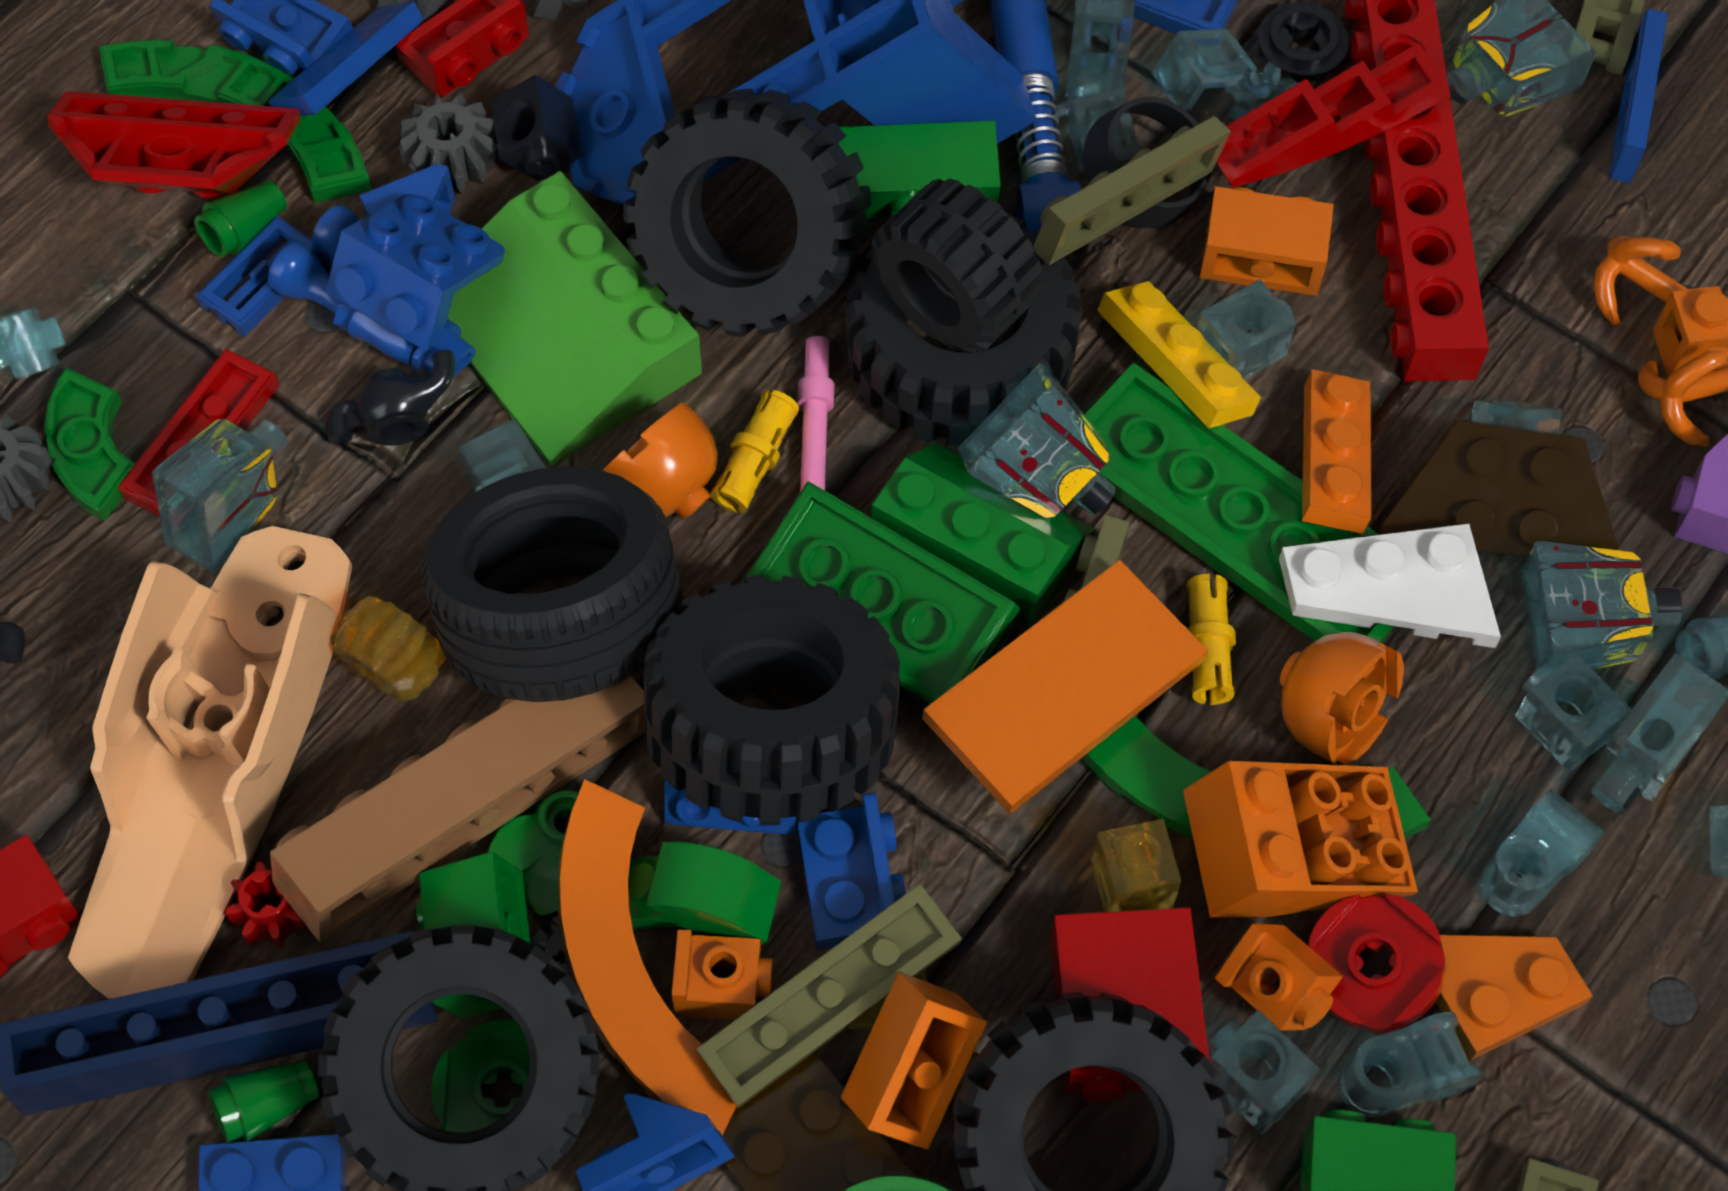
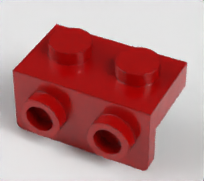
M457 0L395 45L397 58L435 95L437 93L443 98L457 87L469 84L480 71L502 56L515 52L529 38L525 5L521 0H507L505 2L503 0Z

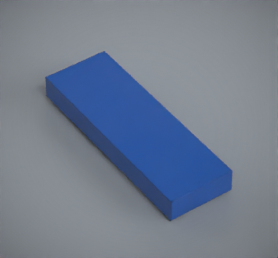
M414 1L378 7L268 101L273 107L299 108L300 117L317 114L421 23L423 17Z
M1648 9L1647 12L1643 13L1636 30L1627 62L1608 173L1611 175L1610 179L1631 183L1646 150L1668 17L1667 12Z

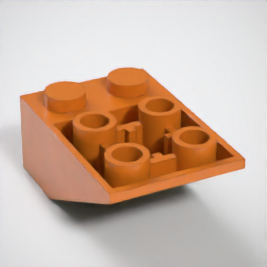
M1228 761L1183 790L1210 917L1266 918L1330 908L1337 902L1356 895H1360L1361 898L1371 895L1383 897V894L1406 897L1418 893L1388 767Z

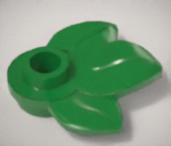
M565 790L556 792L539 805L535 814L515 817L505 823L494 837L487 852H494L523 872L527 901L534 913L540 918H547L558 914L559 862L565 834L559 832L556 826L562 819L570 816L579 793L577 791Z

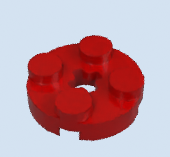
M1383 894V897L1374 895L1363 898L1360 895L1348 897L1330 907L1321 916L1312 930L1309 947L1343 976L1330 994L1333 997V1003L1328 1012L1344 1024L1353 1028L1368 1030L1374 1034L1383 1035L1391 1033L1396 1028L1408 1026L1417 1021L1429 1011L1439 997L1443 988L1447 965L1442 942L1434 922L1413 902L1391 894ZM1385 946L1393 952L1388 961L1393 970L1387 976L1383 977L1382 975L1375 974L1368 978L1360 973L1365 965L1359 954L1365 948L1377 953Z

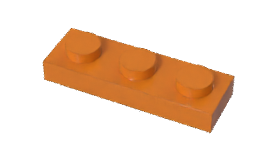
M1311 369L1304 384L1302 521L1363 534L1371 520L1370 381Z

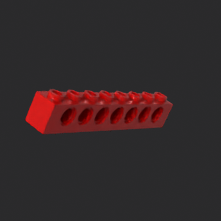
M1344 0L1345 17L1347 20H1354L1356 30L1353 31L1351 38V61L1353 66L1364 61L1371 71L1408 48L1420 43L1448 83L1435 0ZM1449 97L1401 124L1363 141L1364 156L1366 159H1373L1375 172L1372 173L1370 180V201L1373 208H1380L1382 219L1377 227V252L1379 257H1387L1389 271H1386L1383 282L1384 303L1386 307H1394L1396 322L1392 323L1390 332L1391 354L1393 358H1401L1404 381L1476 380L1489 349L1451 100ZM1428 312H1433L1439 316L1429 314Z

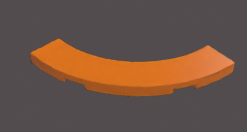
M584 779L568 819L559 862L558 922L563 953L571 979L580 990L591 1013L596 1033L612 1057L617 1058L629 1074L646 1089L644 1092L653 1100L708 1115L717 1129L724 1135L736 1105L697 1053L696 1049L702 1044L683 1027L654 987L641 960L633 934L628 895L629 866L636 831L645 807Z

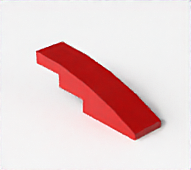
M1420 43L1415 44L1371 71L1365 62L1361 61L1315 89L1305 79L1227 125L1226 127L1231 132L1216 164L1231 188L1291 171L1341 152L1391 129L1449 98L1451 94L1448 83Z

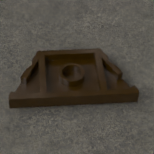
M1456 418L1437 442V448L1429 459L1420 465L1409 480V486L1388 515L1384 514L1379 521L1376 531L1379 535L1469 524L1476 550L1554 562L1610 561L1593 554L1587 547L1619 550L1585 438L1576 435ZM1558 546L1559 550L1555 551L1553 547ZM1593 551L1594 553H1596V554H1598V555H1600V556H1602V557H1605V558H1608V559H1612V560L1622 561L1621 559H1615V558L1607 557V556H1604V555H1602V554H1599V553ZM1602 568V569H1609V570L1621 571L1622 568Z
M815 1052L740 1108H737L723 1135L730 1144L735 1157L722 1165L742 1191H844L860 1182L876 1177L915 1175L882 1134L867 1129L842 1100L841 1095L844 1087Z

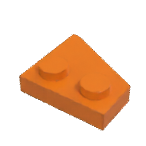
M1440 935L1447 965L1443 988L1436 1003L1470 1060L1586 1005L1593 996L1557 937Z

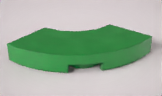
M66 367L53 388L46 409L44 432L47 436L49 455L52 466L69 495L83 509L105 522L122 499L117 487L135 465L134 462L119 452L113 443V421L122 401L116 390Z

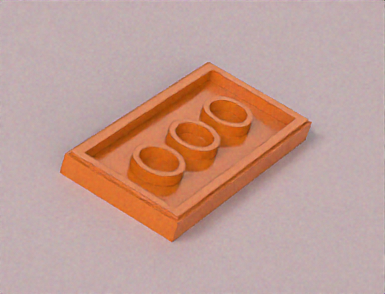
M1119 560L923 710L922 719L1001 806L1011 814L1204 662L1208 650L1134 573Z

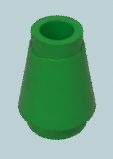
M265 180L259 185H254L205 203L202 207V213L194 219L195 228L202 242L214 255L221 258L229 253L237 255L276 216L286 211L287 203L280 189L273 182Z
M305 1059L293 1064L287 1063L223 1076V1084L208 1090L214 1115L227 1143L243 1137L248 1142L306 1106V1103L319 1098L314 1077Z

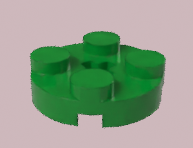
M501 1019L478 1024L465 1032L467 1037L457 1042L451 1051L447 1049L438 1061L432 1080V1102L435 1114L445 1131L462 1133L488 1127L503 1118L520 1099V1097L511 1099L507 1107H496L494 1099L484 1097L485 1088L497 1086L499 1075L504 1074L511 1075L513 1085L522 1088V1093L525 1089L530 1069V1054L524 1033L516 1020Z

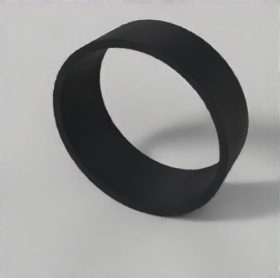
M1158 97L1136 98L1101 116L1092 125L1086 136L1083 149V163L1088 182L1101 172L1108 171L1111 174L1120 169L1114 154L1113 135L1116 124L1122 114L1133 113L1152 118L1165 126L1173 135L1184 126L1193 128L1199 124L1187 111L1177 104ZM1211 173L1191 184L1188 198L1176 202L1161 201L1129 219L1126 223L1142 228H1161L1176 222L1204 192L1209 183Z

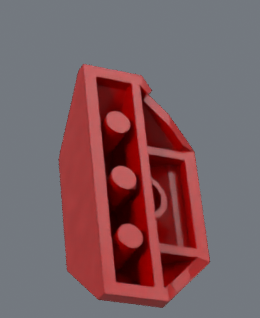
M65 91L47 115L49 128L93 180L114 186L135 187L143 193H160L166 190L190 191L204 198H216L225 194L230 195L239 189L287 145L301 120L299 108Z

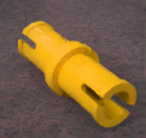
M769 389L765 390L744 432H739L735 435L730 445L733 453L728 460L729 462L710 493L713 501L724 509L734 513L739 511L741 514H744L748 510L749 504L766 471L775 468L780 458L778 448L788 427H790L799 411L797 402L785 393L777 390L772 392Z
M1210 574L1196 575L1190 578L1186 584L1190 627L1187 629L1208 650L1205 661L1192 670V697L1194 701L1204 704L1206 702V690H1210V705L1224 704L1234 697L1230 651L1236 645V633L1234 628L1228 624V583L1224 577L1217 574L1214 577L1213 590H1210Z

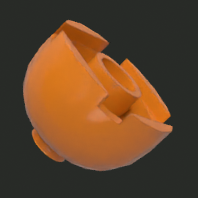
M682 402L640 435L642 437L627 452L623 450L602 471L621 476L648 493L656 501V504L660 506L665 514V518L676 512L684 521L711 497L704 486L716 471L718 452L714 437L704 421L686 403Z
M1338 632L1325 635L1313 641L1302 652H1295L1291 655L1282 669L1280 684L1283 686L1281 696L1282 715L1285 725L1294 739L1310 752L1337 765V761L1344 765L1354 763L1371 747L1389 720L1378 712L1384 703L1386 694L1395 699L1399 697L1405 668L1402 654L1373 638L1355 632Z

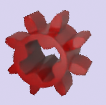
M261 861L256 862L255 872L246 877L244 881L237 879L231 881V885L238 895L239 903L230 905L225 909V912L232 924L241 925L246 923L243 927L242 936L249 946H254L262 937L267 940H273L279 949H283L285 938L290 936L296 929L308 931L309 928L273 884L272 870H266ZM281 899V904L277 908L273 907ZM263 903L268 904V905H265V906L261 909V911H259V907H260Z

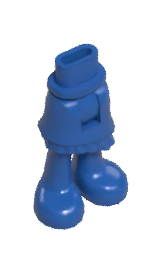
M343 205L334 206L326 211L318 220L312 235L313 252L303 243L296 242L283 248L275 257L268 274V283L274 291L284 297L311 300L335 313L333 324L339 326L341 330L347 331L350 337L367 342L387 356L406 365H411L412 370L417 374L431 373L434 365L432 355L440 350L447 349L453 351L455 360L454 377L474 358L476 349L460 337V327L453 321H450L448 317L440 343L426 352L325 292L330 276L325 268L331 271L341 231L359 221L358 216L349 208Z

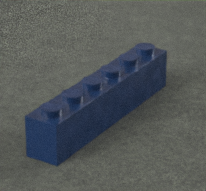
M416 930L1 1023L0 1080L2 1093L24 1116L323 1048L326 1035L323 1030L329 1013L335 1009L343 994L342 989L354 973H358L372 960L371 957L388 945H393L409 937L410 934L416 933ZM430 1002L420 1008L406 1022L402 1029L437 1022L438 1017L435 1004Z

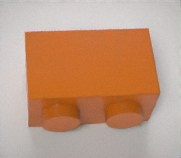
M1215 186L1207 221L1200 279L1317 296L1327 265L1334 204L1318 202L1302 196L1285 197L1258 193L1248 188L1231 189Z
M898 971L841 1095L842 1100L867 1129L928 1150L987 1021L957 993Z

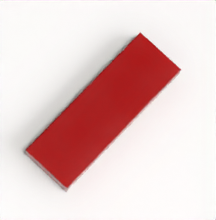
M225 348L117 487L122 498L174 525L187 506L174 519H168L197 491L194 484L195 472L192 470L191 457L171 477L164 482L162 480L200 442L193 445H187L186 443L214 421L222 420L226 454H228L280 386L276 373ZM218 432L192 455L194 470H198L195 476L198 489L218 467L211 462L209 449L211 450L212 442H214L213 440L216 439L215 436L219 434ZM190 465L191 470L185 478L187 484L186 494L183 479H180V474L184 467ZM179 481V485L175 487V483ZM172 486H173V492L176 491V493L174 494L175 501H174V498H173V496H172V497L165 503V507H166V510H165L164 506H161L162 503H163V496H164V500L166 501V500L172 495Z

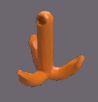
M1617 236L1610 240L1606 246L1607 256L1596 268L1593 283L1595 299L1599 310L1610 321L1612 326L1620 324L1614 287L1616 276L1619 273L1665 303L1672 291L1688 289L1642 259L1653 257L1665 261L1675 260L1680 257V247L1670 240L1641 236Z
M1712 347L1708 349L1706 353L1681 366L1667 379L1658 376L1656 361L1649 360L1648 364L1640 368L1638 373L1640 388L1646 395L1660 402L1661 416L1667 427L1688 445L1707 447L1709 446L1710 437L1704 435L1688 419L1683 410V403L1728 392V367L1722 368L1728 360V348Z

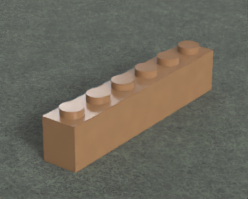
M629 676L622 682L594 694L564 701L528 702L505 699L497 711L478 723L473 720L463 723L448 736L444 744L425 756L413 755L405 759L393 770L388 779L368 791L361 789L349 794L339 802L333 813L311 827L302 825L288 832L278 842L276 848L270 851L273 884L320 943L417 881L420 872L439 867L645 733L644 690Z

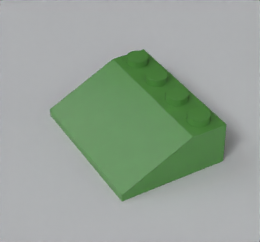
M561 171L511 199L482 228L489 238L500 243L505 248L502 262L454 293L448 318L460 327V337L476 349L474 358L469 365L550 467L555 466L702 374L699 334L680 312L676 314L662 303L667 296L657 284L649 288L640 274L644 271L641 265L631 256L630 252Z

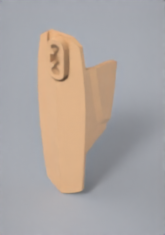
M275 526L244 535L240 538L210 589L199 584L176 567L162 562L152 561L146 568L123 629L92 727L95 751L91 762V772L109 820L110 834L68 959L82 977L107 999L192 981L225 918V909L231 905L236 894L231 881L233 879L242 881L269 823L312 717L332 658L347 598L352 564L343 550L330 538ZM305 561L298 569L288 570L289 566L294 562ZM278 607H281L284 613L282 620L276 625L266 626L272 617L278 615Z

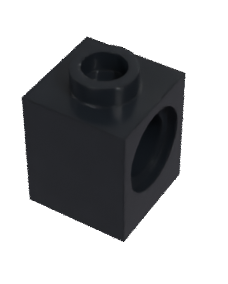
M535 74L491 100L499 159L539 181L544 177L553 175L563 166L582 156L573 97Z

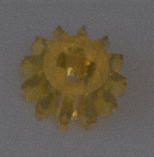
M367 596L365 599H361L352 610L348 609L337 623L338 628L330 638L338 658L348 664L352 672L360 675L367 684L377 687L385 695H391L400 701L416 699L424 688L428 689L439 675L438 670L446 660L439 640L428 633L426 626L419 624L409 613H404L392 602H384L379 597Z

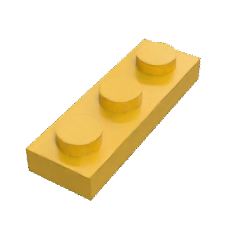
M1147 281L1104 293L1097 311L1208 429L1253 415L1261 400V396L1204 339L1201 332L1193 327L1172 306L1160 290Z

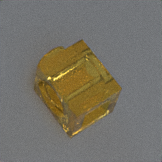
M1164 819L1098 832L1091 864L1105 912L1172 909L1181 884V877Z

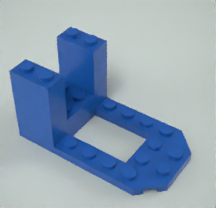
M617 0L586 20L576 41L583 48L572 72L569 74L562 71L555 86L573 97L582 151L581 157L569 163L574 187L588 196L624 207L626 200L635 196L636 190L630 189L627 181L631 168L644 160L640 150L651 136L664 129V123L675 117L657 46L731 0ZM803 0L815 41L734 89L752 88L756 95H761L768 90L787 93L788 104L796 106L806 101L819 109L820 112L843 100L875 126L995 121L997 143L1037 121L1022 74L953 12L952 7L964 0ZM732 156L716 162L708 169L704 181L742 158Z

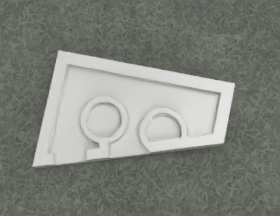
M1469 524L1282 548L1279 562L1293 616L1370 628L1374 623L1413 629V635L1437 639L1439 633L1472 638V645L1496 648L1501 638Z

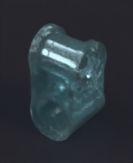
M1550 789L1529 810L1517 828L1502 842L1497 850L1494 862L1489 866L1482 878L1481 889L1485 900L1494 910L1503 915L1516 917L1528 914L1535 909L1564 876L1568 877L1579 867L1600 842L1605 831L1556 791ZM1518 873V874L1522 875V877L1519 878V877H1517V876H1515V875Z
M1450 1011L1435 1014L1421 1019L1408 1027L1373 1036L1364 1041L1341 1073L1339 1086L1341 1095L1347 1105L1356 1112L1366 1116H1381L1423 1101H1435L1450 1097L1479 1083L1483 1079V1074L1479 1066L1470 1064L1455 1029L1459 1025L1456 1013ZM1374 1065L1380 1067L1389 1076L1392 1087L1383 1088L1373 1084L1365 1075L1363 1066Z

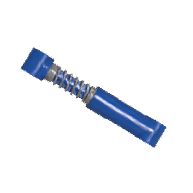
M989 0L996 51L1022 74L1037 118L1036 122L1015 133V139L1018 141L1016 148L1020 154L1018 161L1022 167L1020 171L1022 184L1017 186L1016 195L1017 218L1026 222V231L1033 234L1036 230L1040 231L1042 226L1040 216L1051 201L1063 194L1069 197L1080 191L1081 187L1078 180L1071 181L1068 177L1067 169L1064 165L1065 158L1060 155L1063 151V145L1058 142L1061 138V132L1056 129L1059 125V119L1054 116L1057 112V106L1053 104L1055 93L1059 87L1046 1Z

